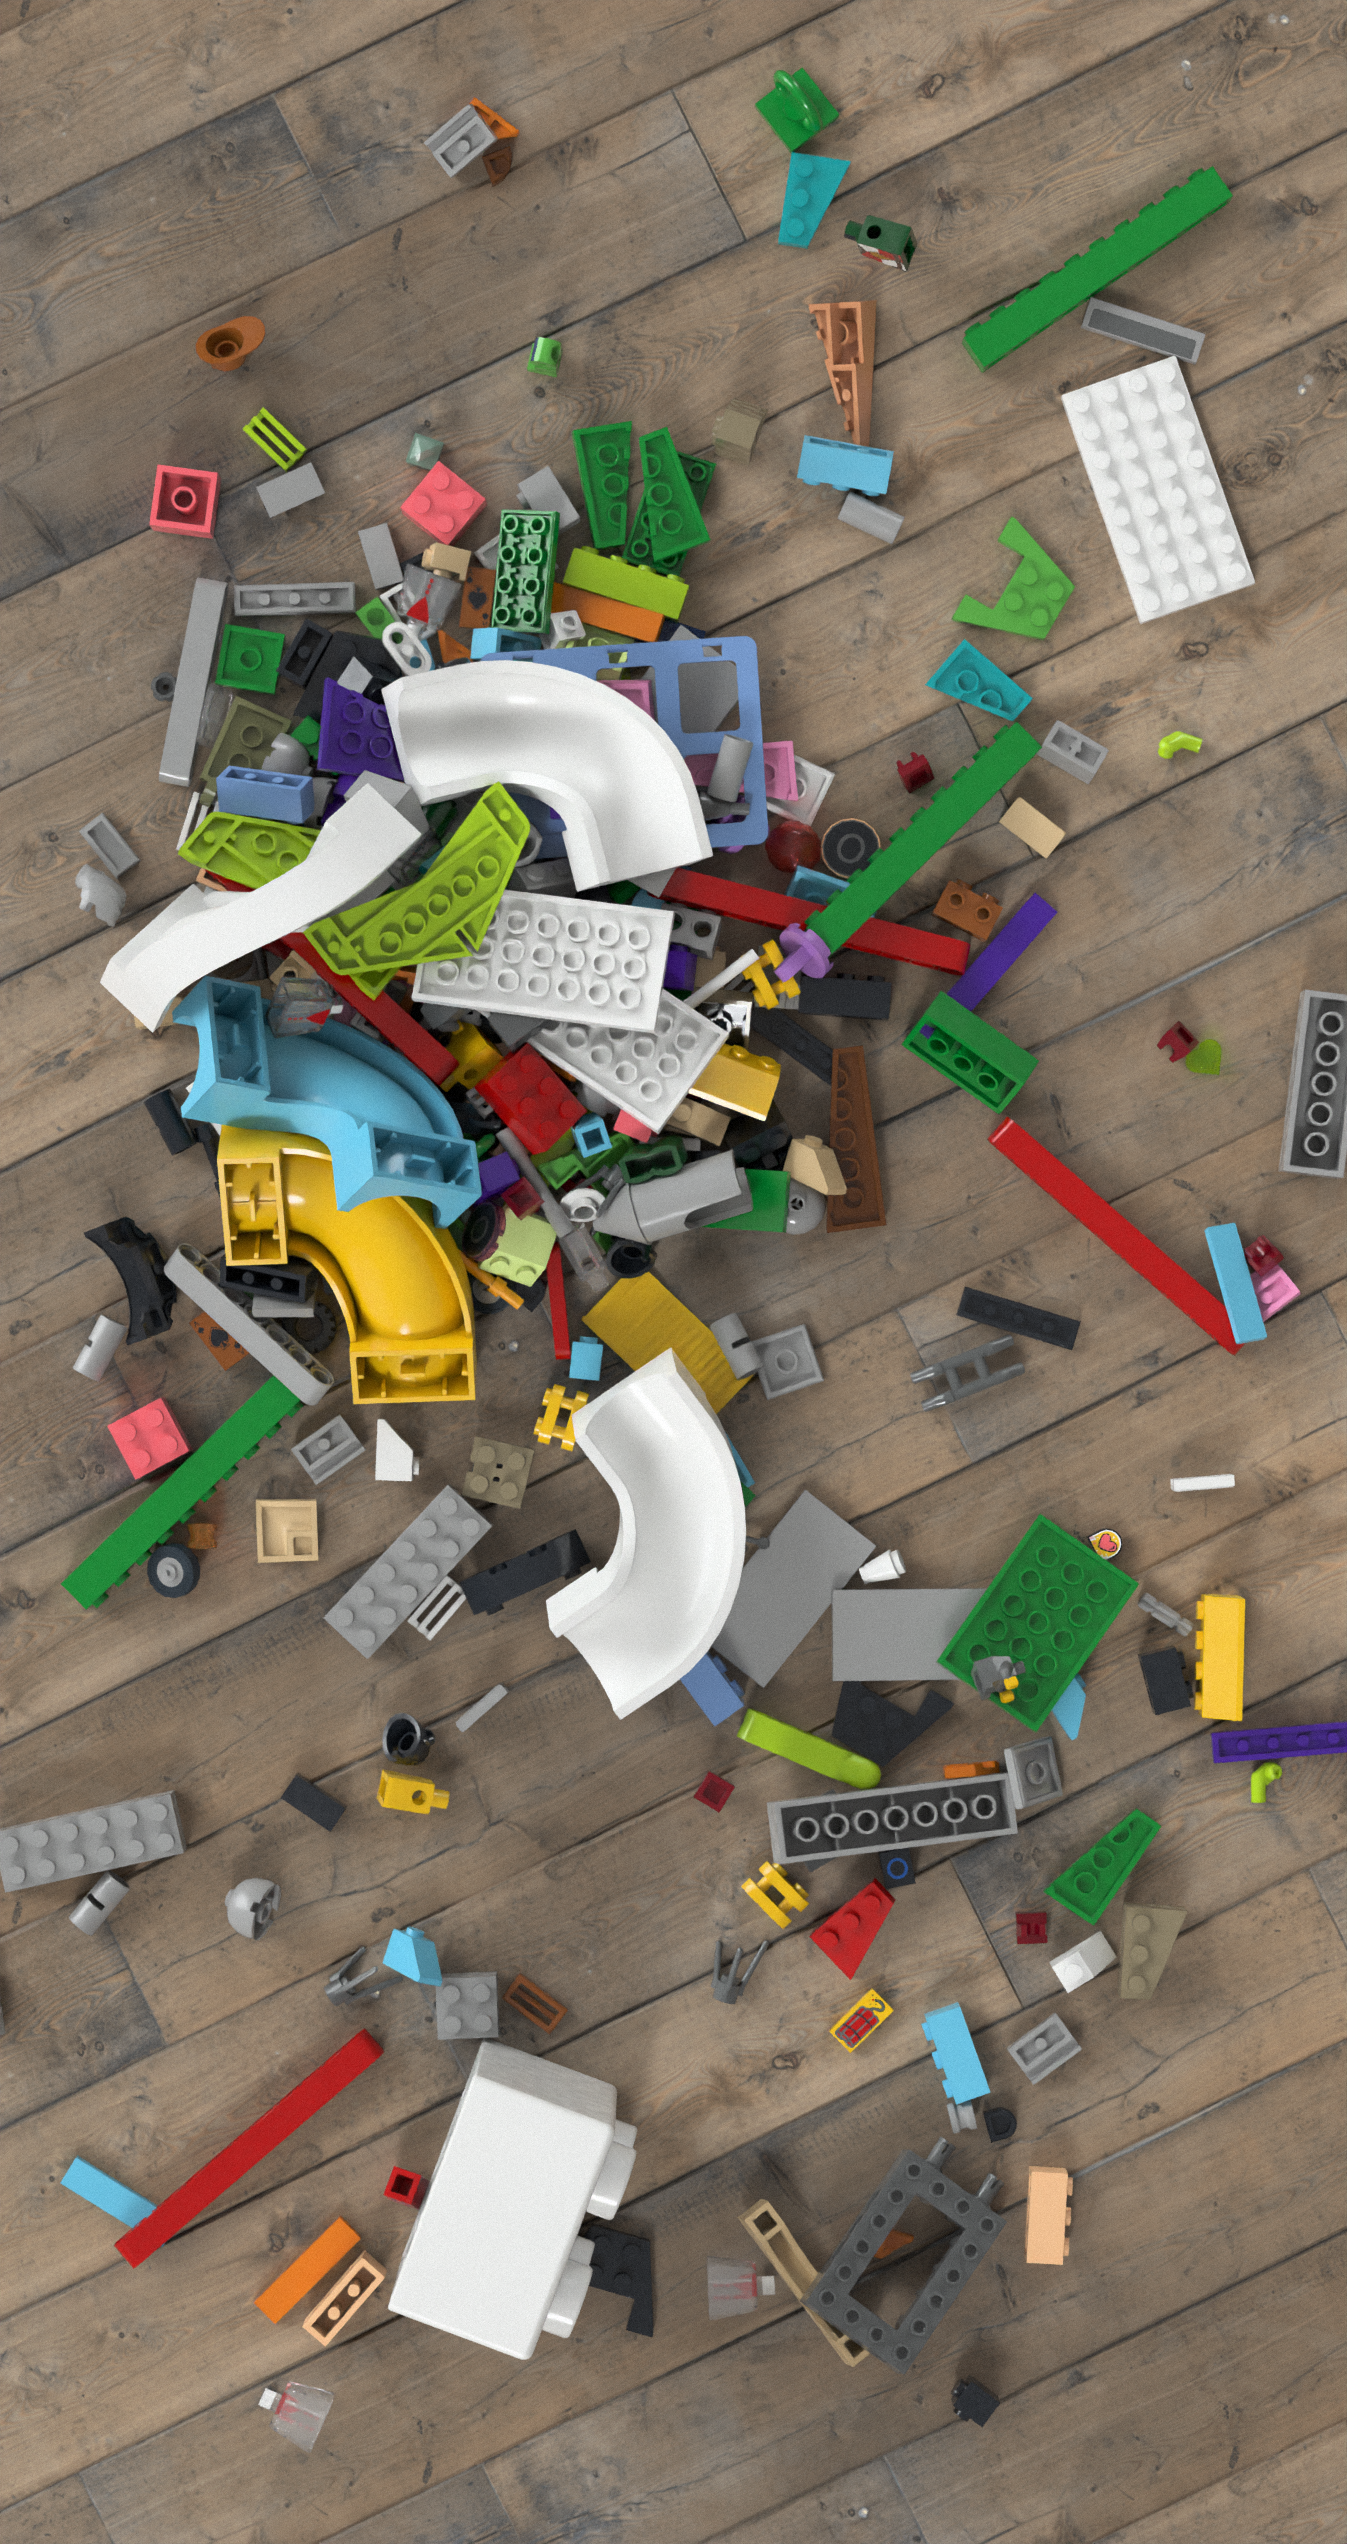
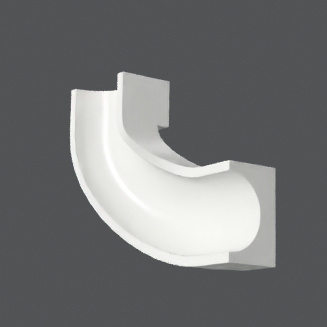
M498 660L460 664L405 676L381 689L405 784L412 786L420 806L486 791L498 781L507 792L527 795L546 803L565 822L567 830L563 831L562 835L577 892L687 866L713 856L698 793L691 773L679 750L665 731L645 711L606 685L581 674L554 666L533 662Z
M367 783L326 820L304 862L250 893L217 891L206 896L199 888L192 884L110 959L100 983L153 1033L162 1024L171 1003L178 993L204 975L285 935L294 932H304L318 921L379 898L395 882V879L387 869L416 843L422 834Z
M671 1347L571 1415L576 1442L611 1486L618 1499L620 1524L613 1554L604 1568L600 1571L596 1567L546 1600L549 1627L557 1638L561 1635L568 1638L583 1655L603 1685L611 1701L613 1711L620 1720L672 1686L686 1675L707 1653L731 1611L744 1563L746 1542L745 1505L741 1482L728 1437L718 1416L707 1401L705 1392Z

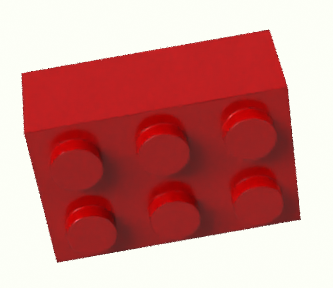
M528 1042L514 1053L508 1052L474 1086L477 1092L532 1155L548 1151L587 1112L584 1106Z

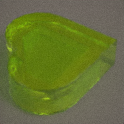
M1206 1039L1199 1044L1197 1050H1193L1186 1055L1185 1066L1190 1072L1210 1075L1220 1074L1221 1046L1216 1040Z

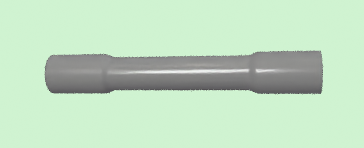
M509 1127L497 1133L496 1136L505 1151L508 1152L509 1157L513 1158L518 1164L522 1176H525L545 1201L541 1206L558 1237L561 1238L573 1231L575 1228L562 1207L554 1199L527 1155L523 1143Z

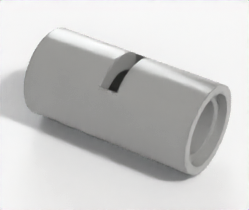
M851 491L838 516L839 520L890 544H893L905 518Z
M724 734L707 790L708 795L736 802L754 744L753 742Z
M737 1313L727 1315L710 1326L737 1380L745 1379L764 1367Z
M101 1314L88 1337L90 1340L89 1344L84 1345L73 1369L100 1382L128 1328Z
M107 1870L69 1915V1919L84 1933L92 1936L129 1892L130 1886L116 1873Z

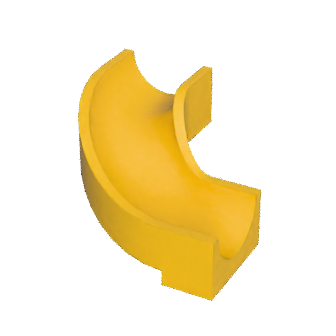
M222 1125L217 1165L226 1265L288 1264V1255H297L311 1262L322 1273L338 1299L348 1327L353 1404L476 1400L477 1356L471 1287L464 1262L449 1229L436 1228L434 1226L432 1203L426 1199L413 1196H388L364 1202L349 1212L337 1210L330 1149L321 1140L299 1133L244 1129Z

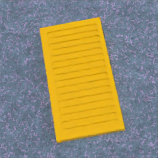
M650 1272L631 1279L621 1278L589 1313L581 1319L634 1371H637L671 1347L705 1392L707 1401L716 1414L753 1377L751 1375L742 1380L736 1379L712 1331Z

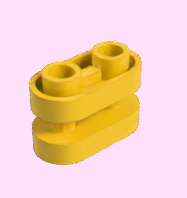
M773 939L762 944L765 954L759 956L758 960L741 972L745 980L751 978L756 988L752 991V994L759 1007L765 1005L768 1010L779 1005L776 995L785 991L790 999L801 993L793 976L784 983L777 976L779 981L771 985L769 984L762 968L771 964L774 970L784 960Z
M554 1384L553 1389H546L542 1405L547 1406L544 1418L538 1417L533 1434L539 1435L537 1442L548 1445L552 1436L563 1439L561 1449L572 1452L576 1440L571 1415L587 1405L589 1394L577 1391L576 1397L573 1399L564 1396L565 1386ZM560 1408L571 1410L566 1428L556 1425Z
M766 1861L759 1868L764 1877L758 1883L749 1878L741 1887L784 1929L792 1922L787 1913L793 1907L802 1912L809 1905V1902L806 1900L809 1894L799 1883L796 1882L792 1885L785 1878L788 1872L780 1864H771L769 1861ZM772 1885L785 1897L779 1904L766 1893Z

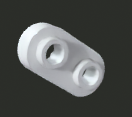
M394 622L384 629L382 633L383 645L407 676L430 670L431 657L408 625L402 622ZM395 632L402 635V642L399 644L392 641V634ZM412 657H417L420 660L419 668L411 667L410 659Z

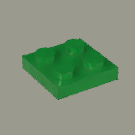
M225 624L215 684L276 695L279 678L276 670L282 661L286 635Z

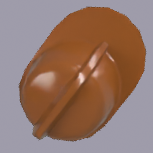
M253 316L236 318L204 332L196 342V353L201 360L210 363L213 369L225 372L236 370L244 364L247 354L257 349L263 342L266 334L265 326L260 319Z

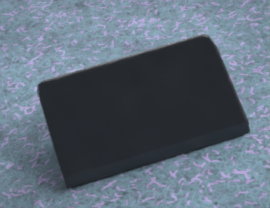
M299 1773L295 1775L281 1796V1799L330 1832L348 1807Z

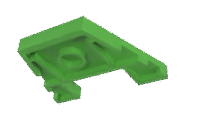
M1011 516L997 542L1024 557L993 610L972 597L965 595L952 620L1044 640L1075 586L1023 526Z
M614 1131L608 1134L612 1148L585 1158L576 1148L544 1162L536 1168L551 1187L557 1190L578 1170L587 1180L596 1174L603 1165H606L609 1169L614 1163L619 1166L618 1162L624 1152L636 1144L628 1135ZM600 1178L591 1186L606 1198L610 1192L601 1185L604 1179ZM596 1231L592 1237L607 1254L612 1243L610 1241L611 1235Z

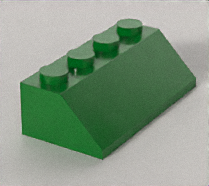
M942 991L939 992L901 1044L997 1114L1004 1110L1023 1087L1039 1062L1026 1050H1023ZM924 1024L935 1029L929 1039L919 1032Z

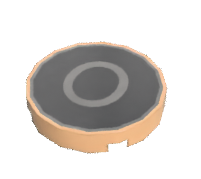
M850 818L842 819L831 825L823 836L820 848L822 859L827 869L838 877L848 879L858 868L865 871L871 865L868 859L881 846L880 839L874 828L865 821Z

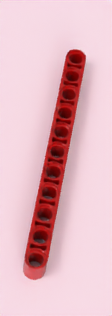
M675 868L659 897L647 891V895L671 903H681L687 907L699 910H711L718 915L784 931L790 924L794 923L801 924L799 929L804 931L807 927L804 923L805 920L815 910L822 913L828 907L682 868ZM872 917L842 945L843 947L953 975L965 974L971 947L969 943Z
M206 870L227 891L250 893L255 890ZM294 932L279 938L290 950H294L315 969L318 976L437 1086H440L460 1065L451 1053L384 991L373 1000L360 990L349 974L339 975L333 972L303 932Z
M1006 1117L987 1138L997 1150L1230 1354L1235 1356L1246 1344H1236L1226 1307L1012 1119Z
M365 2028L361 2030L152 2211L151 2215L143 2218L114 2244V2247L133 2269L136 2268L385 2052Z

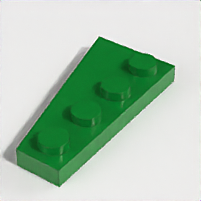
M632 421L572 431L593 548L596 550L625 545Z
M664 427L639 437L654 563L708 543L711 539L668 428Z
M1137 1808L1133 1809L1050 1883L1043 1892L1094 1926L1161 1828V1825Z

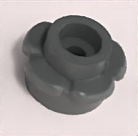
M160 673L151 682L153 696L158 701H173L177 678H174L171 673ZM168 685V690H164L163 686Z

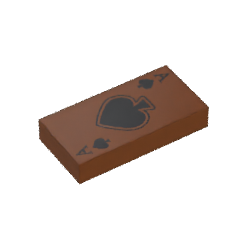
M468 567L464 581L459 628H490L496 570Z
M205 1311L189 1322L225 1371L250 1354Z

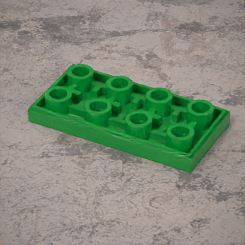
M677 451L701 513L716 464ZM644 489L622 558L626 559L627 563L638 567L641 564L657 570L656 573L665 576L673 574L680 577L688 550L654 563Z
M501 510L491 628L498 627L519 633L549 634L560 521L559 512Z
M744 1169L752 1194L753 1211L702 1226L704 1228L786 1233L791 1172Z

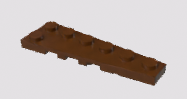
M863 1045L832 1049L829 1148L834 1151L847 1191L844 1195H827V1233L886 1225Z

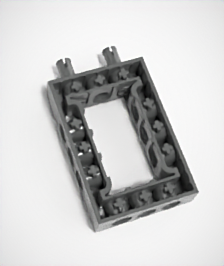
M939 2137L938 2142L926 2159L920 2158L910 2149L901 2151L800 2300L801 2303L897 2374L905 2375L1007 2223L1006 2220L992 2211L989 2206L1004 2186V2182L1000 2179L996 2180V2176L988 2173L975 2195L969 2194L942 2174L941 2168L956 2149L953 2144H947L949 2141L942 2137ZM916 2195L921 2198V2202L930 2204L945 2215L944 2219L948 2222H955V2225L962 2229L963 2233L955 2235L948 2243L950 2245L949 2249L939 2264H934L932 2267L933 2273L922 2289H917L914 2294L916 2298L906 2313L899 2316L894 2329L848 2295V2293Z

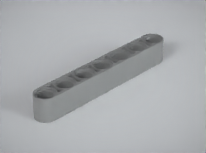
M197 577L160 765L159 782L190 787L227 599L228 583Z
M186 1243L178 1246L164 1266V1272L167 1277L301 1401L308 1405H317L334 1383L333 1375L271 1317H253V1300L243 1291L219 1286L220 1270L199 1250Z

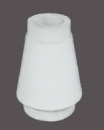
M889 1549L864 1566L859 1567V1571L864 1583L868 1584L870 1582L900 1578V1574L906 1572V1567L898 1550L891 1552Z

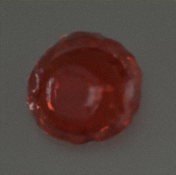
M791 820L784 821L771 830L764 847L768 853L769 862L773 864V867L785 873H794L797 865L812 870L820 861L822 853L821 840L812 827L800 821Z

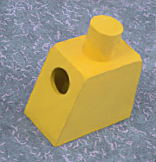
M462 1022L465 1028L457 1035L453 1034L449 1045L445 1048L460 1063L440 1085L446 1092L458 1081L467 1089L474 1088L504 1057L498 1047L474 1024Z
M383 1769L376 1799L382 1807L429 1814L431 1807L447 1808L450 1792L435 1789V1784L430 1779ZM415 1791H421V1795L418 1798H412Z

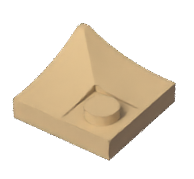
M256 1499L258 1563L318 1561L316 1499Z

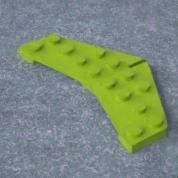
M498 781L485 791L476 806L419 882L318 921L303 933L331 970L339 975L473 956L456 934V931L460 929L476 951H479L529 835L530 822Z
M212 812L180 847L178 855L193 865L256 890L304 862L321 830L224 812ZM401 967L349 974V976L363 993L375 1000Z

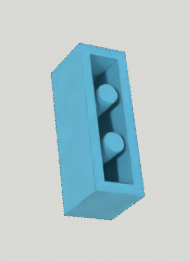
M805 435L797 478L803 479L804 483L810 485H820L822 482L832 484V487L837 490L848 491L850 488L862 490L863 494L879 496L880 493L886 494L894 451Z
M956 2002L924 2014L927 2022L921 2025L927 2041L933 2040L937 2051L931 2053L937 2070L943 2068L947 2079L943 2080L942 2084L947 2098L954 2097L957 2105L990 2093L959 2003Z

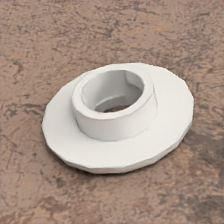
M580 1188L570 1191L563 1196L559 1205L570 1221L589 1222L597 1218L595 1213L605 1200V1197L597 1190Z

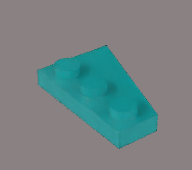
M791 153L778 238L779 245L808 249L824 214L851 165V161Z
M966 639L960 643L925 684L928 687L1010 721H1014L1033 699Z

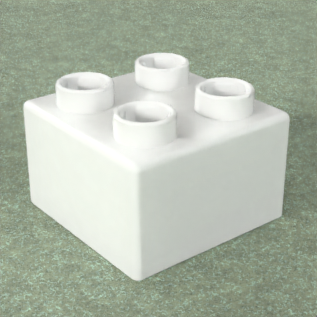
M484 2038L403 2252L388 2309L521 2360L529 2359L533 2355L542 2330L562 2338H568L580 2313L593 2272L589 2264L595 2244L591 2240L578 2236L579 2229L586 2212L607 2220L614 2218L629 2181L637 2154L636 2150L633 2149L637 2128L616 2119L617 2089L615 2086L505 2044Z

